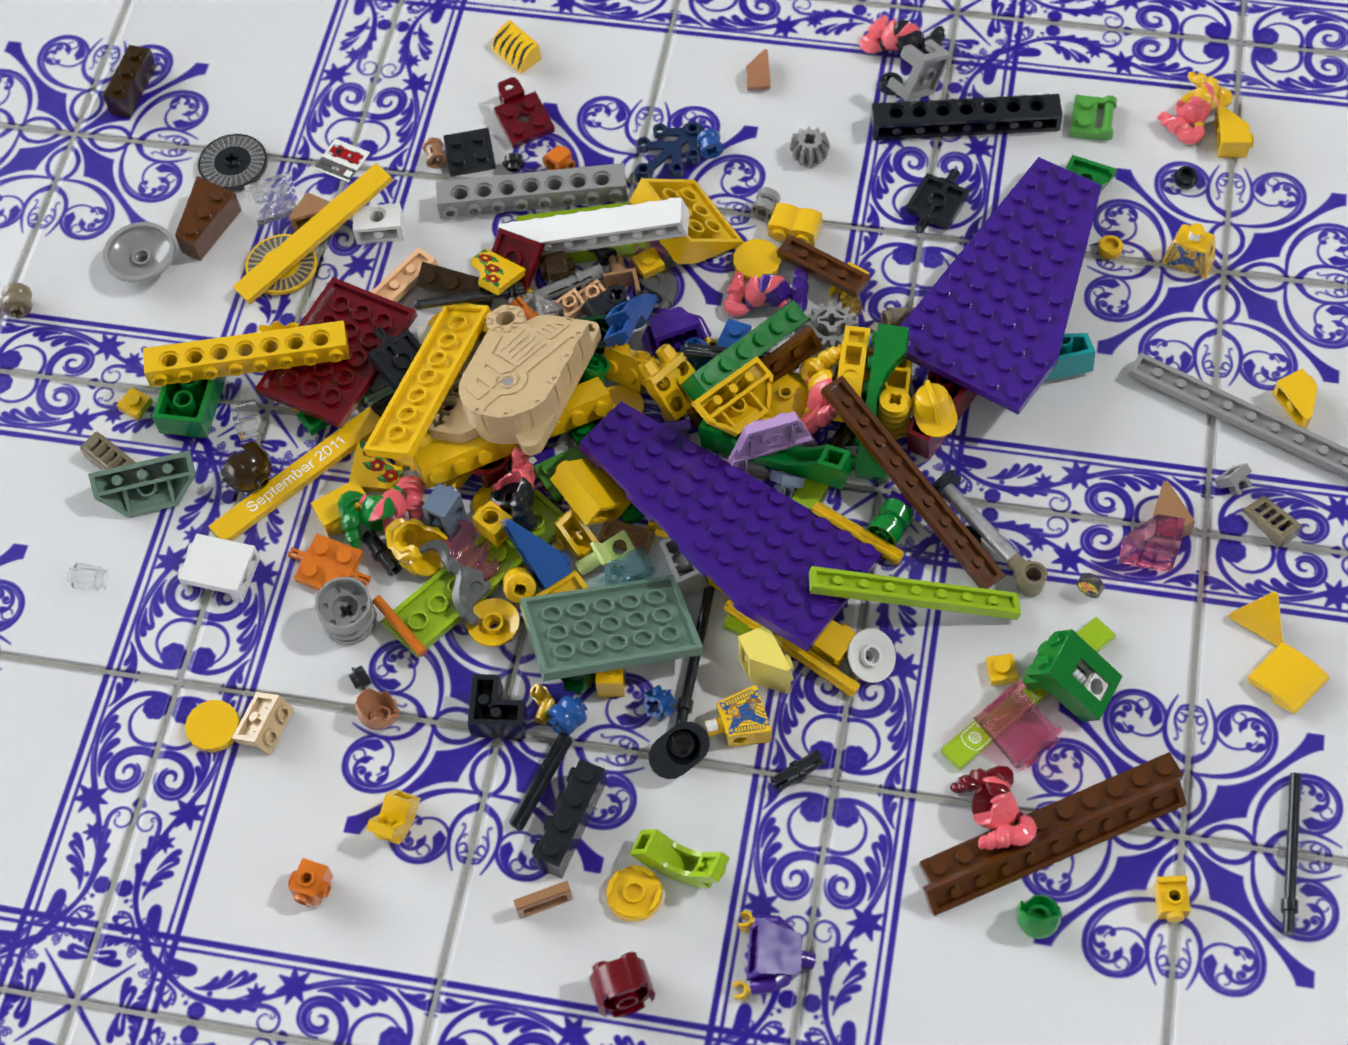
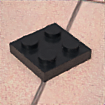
M489 127L443 135L450 177L496 169Z

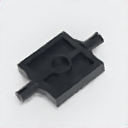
M955 168L951 169L947 178L936 177L927 173L907 203L905 212L920 219L915 226L917 232L920 230V233H924L929 223L949 230L969 198L970 190L955 183L958 176H960V172L958 170L955 171Z
M380 326L374 330L373 334L381 341V344L376 349L370 351L367 358L392 389L396 391L419 351L421 344L409 329L399 335L389 337Z

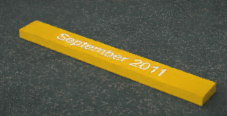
M370 407L366 408L346 423L342 429L335 431L273 477L263 489H257L208 526L210 531L217 538L230 541L235 540L354 451L357 442H366L379 422L380 417Z

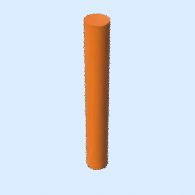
M381 595L376 596L372 601L373 604L419 657H423L428 650Z

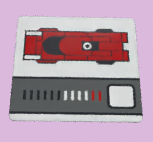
M334 139L314 169L349 182L370 152Z

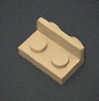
M256 692L232 739L238 744L256 746L265 754H271L294 708L280 695Z

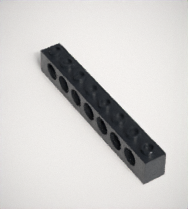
M1060 94L872 103L871 107L873 141L1060 131L1063 117Z

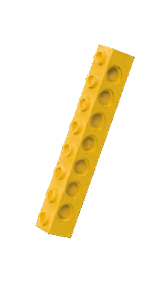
M344 320L143 348L144 374L150 387H162L167 384L189 383L203 379L212 380L217 377L239 376L253 372L262 373L267 370L289 369L303 365L312 366L317 363L339 362L350 359Z

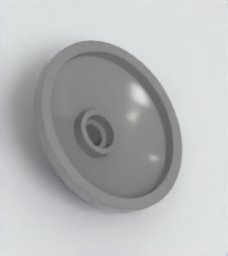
M151 222L132 223L117 230L108 239L103 250L104 264L109 273L121 281L130 283L145 282L161 275L171 265L176 251L175 242L170 232L161 225Z

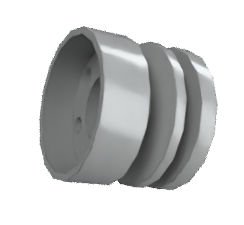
M338 577L328 581L320 588L315 599V609L325 634L332 641L342 645H354L364 641L372 634L377 622V613L369 591L361 581L352 577Z

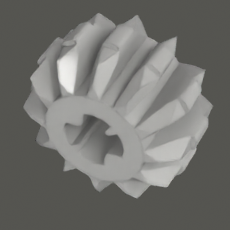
M808 126L807 130L799 128L798 133L793 134L790 151L794 160H799L801 165L808 163L811 167L814 162L820 164L822 159H827L830 142L827 139L826 132H820L819 127L811 130Z

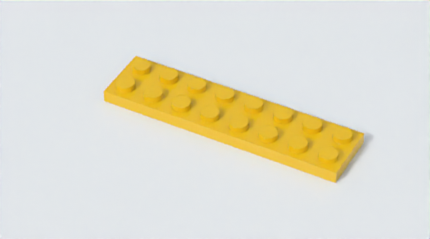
M472 304L443 306L364 446L363 450L367 456L412 460L486 324V317L491 313L489 306Z

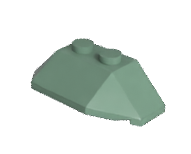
M188 450L89 473L88 476L94 499L126 517L179 505L194 480L196 472L191 452Z

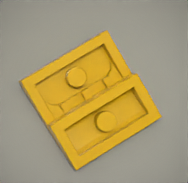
M1284 642L1248 676L1249 684L1270 694L1273 703L1293 714H1296L1330 679L1329 675L1316 663Z

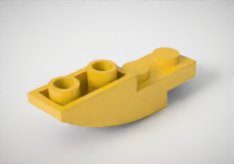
M845 326L837 378L843 375L862 399L871 328ZM836 413V417L832 420L844 422L838 413Z

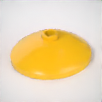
M790 371L771 384V418L780 413L795 411L801 419L805 413L804 410L807 406L809 394L808 386L801 379L799 373Z

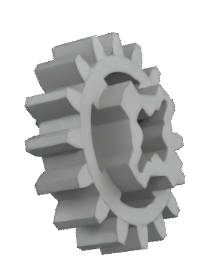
M829 301L826 307L823 303H820L819 310L812 308L811 315H807L809 320L805 323V328L810 326L814 329L823 347L822 351L826 347H838V344H842L845 326L859 327V321H856L857 315L856 313L851 314V307L843 309L841 302L837 306H833L832 301Z

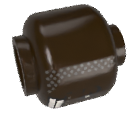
M565 251L546 253L543 255L542 261H539L542 279H546L549 284L571 276V272L575 271L573 257L568 258Z

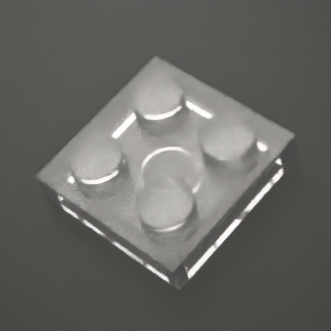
M289 172L244 186L258 226L289 217L300 202Z

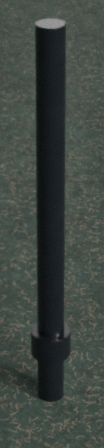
M709 585L704 588L696 625L702 645L704 644L715 588ZM701 655L689 658L682 695L677 701L676 710L678 714L675 725L687 722L688 715L692 713L694 704L692 696Z
M1296 772L1290 773L1284 898L1281 899L1280 912L1283 913L1282 934L1287 936L1294 935L1295 915L1298 914L1299 901L1296 899L1301 774Z

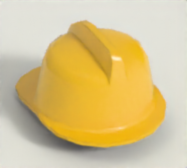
M926 380L925 385L921 386L913 396L911 408L920 431L931 437H944L956 428L958 422L957 413L946 388Z

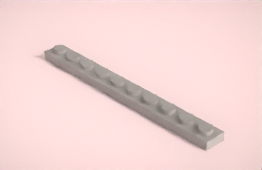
M1140 353L1128 374L1129 377L1348 479L1347 448L1146 354Z

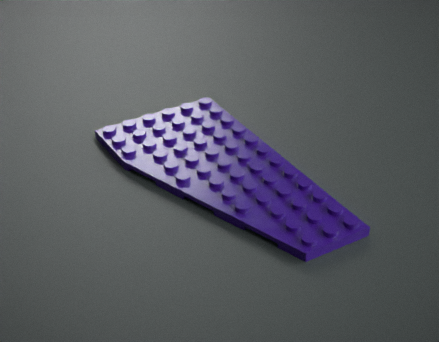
M1038 157L901 324V327H909L910 331L906 359L1019 415L1058 363L1102 185Z

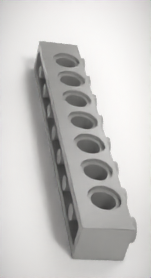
M624 163L436 182L437 207L440 219L628 200Z

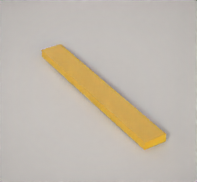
M375 163L234 284L233 288L247 303L251 304L393 182L392 177Z

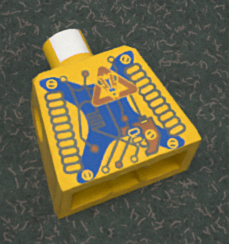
M1194 223L1191 226L1182 224L1172 240L1162 263L1206 279L1215 261V236L1205 232L1204 226L1199 223Z
M756 685L719 701L716 704L718 718L704 721L708 736L712 737L724 733L729 747L772 741V729Z

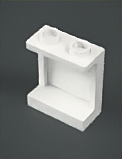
M196 534L194 541L188 546L185 563L178 570V579L185 590H190L191 586L229 593L233 601L243 603L260 556L253 545Z

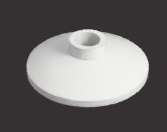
M864 629L858 632L852 638L848 647V662L854 674L859 679L869 683L880 682L891 674L895 666L896 653L890 638L884 632L877 629ZM866 652L869 655L868 661L866 659Z

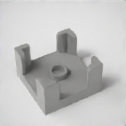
M932 39L926 40L924 43L926 50L930 52L928 54L922 53L912 45L904 46L900 56L913 66L905 85L894 77H891L887 84L888 88L906 101L934 94L952 55Z

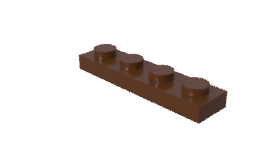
M790 235L777 250V257L796 267H802L805 272L855 298L871 282L870 275L793 235Z

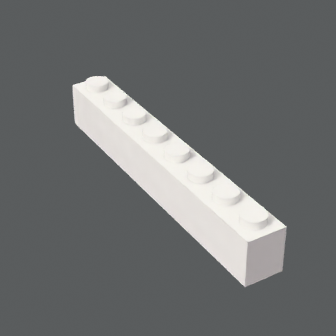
M670 198L668 200L648 201L635 205L601 208L594 211H579L573 214L555 215L553 217L533 218L526 221H512L499 224V228L545 244L541 254L543 256L546 253L557 251L570 253L688 236L689 210L682 198Z

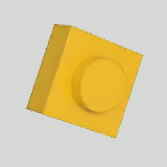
M654 247L632 257L633 263L643 279H647L665 270V264Z
M131 387L116 406L119 411L139 421L152 405L153 400L150 396Z
M1013 653L986 657L985 663L991 686L1018 682V673Z

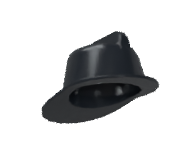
M690 721L681 722L664 733L653 743L649 751V764L652 771L665 779H676L688 772L702 761L708 753L710 740L706 730L700 724Z

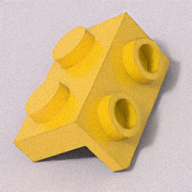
M616 344L609 348L605 347L603 356L609 361L610 365L606 378L636 391H644L646 386H643L640 382L643 375L638 365L644 360L652 358L650 357L651 354L646 351L632 350L628 344L621 346ZM652 358L653 361L655 362V364L657 365L658 360L655 359V358Z

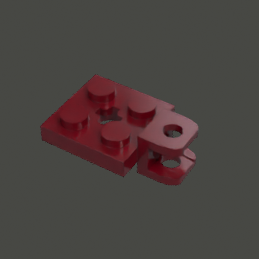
M515 77L498 83L499 102L501 105L494 107V114L513 149L555 132V126L536 91L525 95L521 83ZM507 85H512V86H513V87H512L511 89H509V90H506V89H505V87H506ZM523 116L529 117L527 123L518 120Z

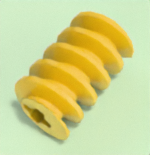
M887 388L879 397L878 420L891 436L897 440L906 435L910 423L911 398L901 388Z

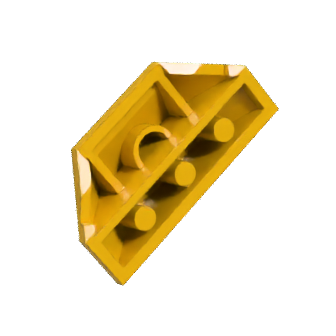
M756 356L693 401L691 405L707 424L736 437L742 433L746 425L759 420L770 411L773 374Z

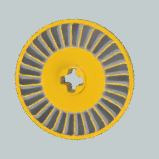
M292 234L274 235L259 242L247 257L245 265L246 274ZM315 250L311 251L264 293L269 295H286L296 292L307 285L317 269L318 262Z

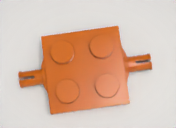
M316 534L306 552L291 547V551L288 552L289 558L301 561L294 580L313 589L320 590L328 581L338 577H352L361 581L365 586H368V582H371V576L358 572L359 564L365 555L363 550L353 548L320 534Z

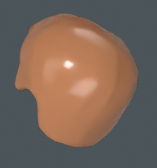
M364 689L356 698L355 707L358 718L369 729L383 730L400 718V709L397 708L398 704L388 691L377 692L373 689Z

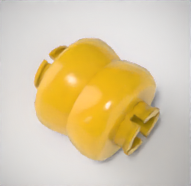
M523 567L510 569L503 578L505 596L515 603H520L521 598L533 597L536 592L533 574Z

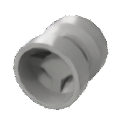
M760 188L756 195V201H754L751 207L752 215L759 220L769 221L776 204L780 202L779 193L772 188Z

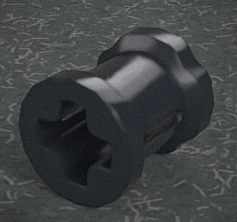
M610 247L588 250L590 253H594L598 258L597 262L601 266L609 265L608 259L610 256H617V251Z

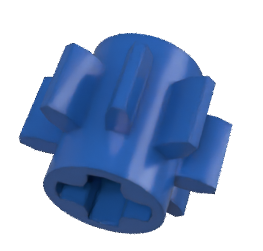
M658 685L653 688V691L648 690L643 694L647 700L641 704V707H644L647 717H657V720L661 721L665 716L669 717L675 712L671 707L677 700L673 698L671 689H661V686Z

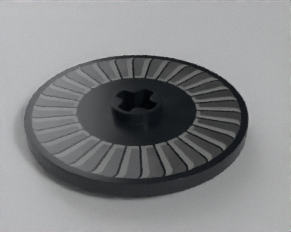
M229 134L213 140L203 149L198 160V170L201 178L230 191H237L253 185L262 177L267 168L268 156L264 146L256 138L245 134Z

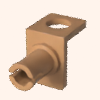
M617 254L618 262L615 260V255L610 256L608 261L612 272L603 274L605 289L607 290L613 285L623 287L634 286L636 297L641 295L636 269H626L623 255Z

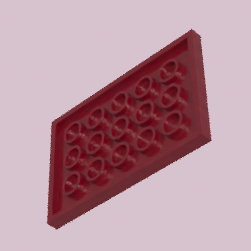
M332 277L298 327L344 320L350 359L339 362L317 363L312 366L303 365L289 369L267 370L255 387V390L259 395L342 429L379 374V371L367 358L368 353L381 344V341L373 334L374 330L381 326L389 337L399 335L410 328L417 317V312L412 308Z

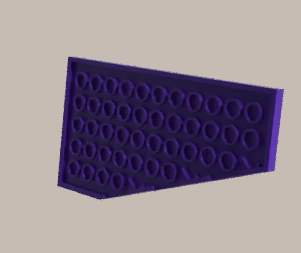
M622 401L580 441L578 449L598 469L602 468L626 492L625 497L650 522L654 521L679 546L678 551L704 577L709 576L734 602L733 607L737 611L806 652L810 650L849 600V598L810 594L809 570L811 566L870 573L882 557V553L875 550L873 545L863 543L854 538L850 532L837 528L826 518L813 514L807 507L739 468L732 466L725 460Z

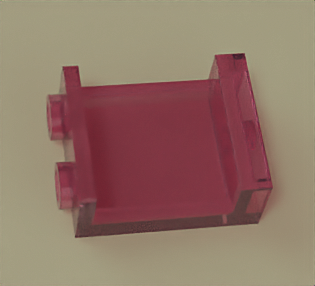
M1021 679L1011 684L973 718L1016 769L1024 765L1028 768L1041 758L1038 753L1044 747L1049 750L1060 741L1057 736L1063 731L1060 726L1055 728L1023 692L1027 686Z

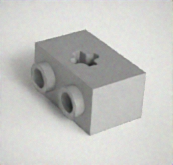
M670 537L659 541L676 583L684 597L708 586L705 577L678 551L679 546Z

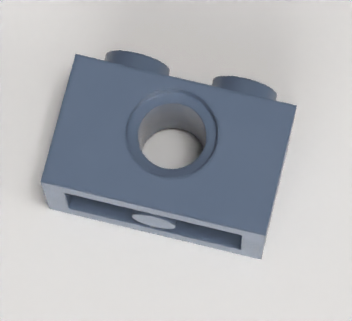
M438 483L422 506L427 526L440 528L448 537V541L452 543L467 520L461 493L453 486L446 487Z

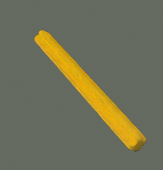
M731 599L726 602L724 610L752 630L762 626L737 611L733 607L734 602ZM779 636L782 643L781 650L848 696L853 697L858 692L860 684L813 651L809 650L806 652Z

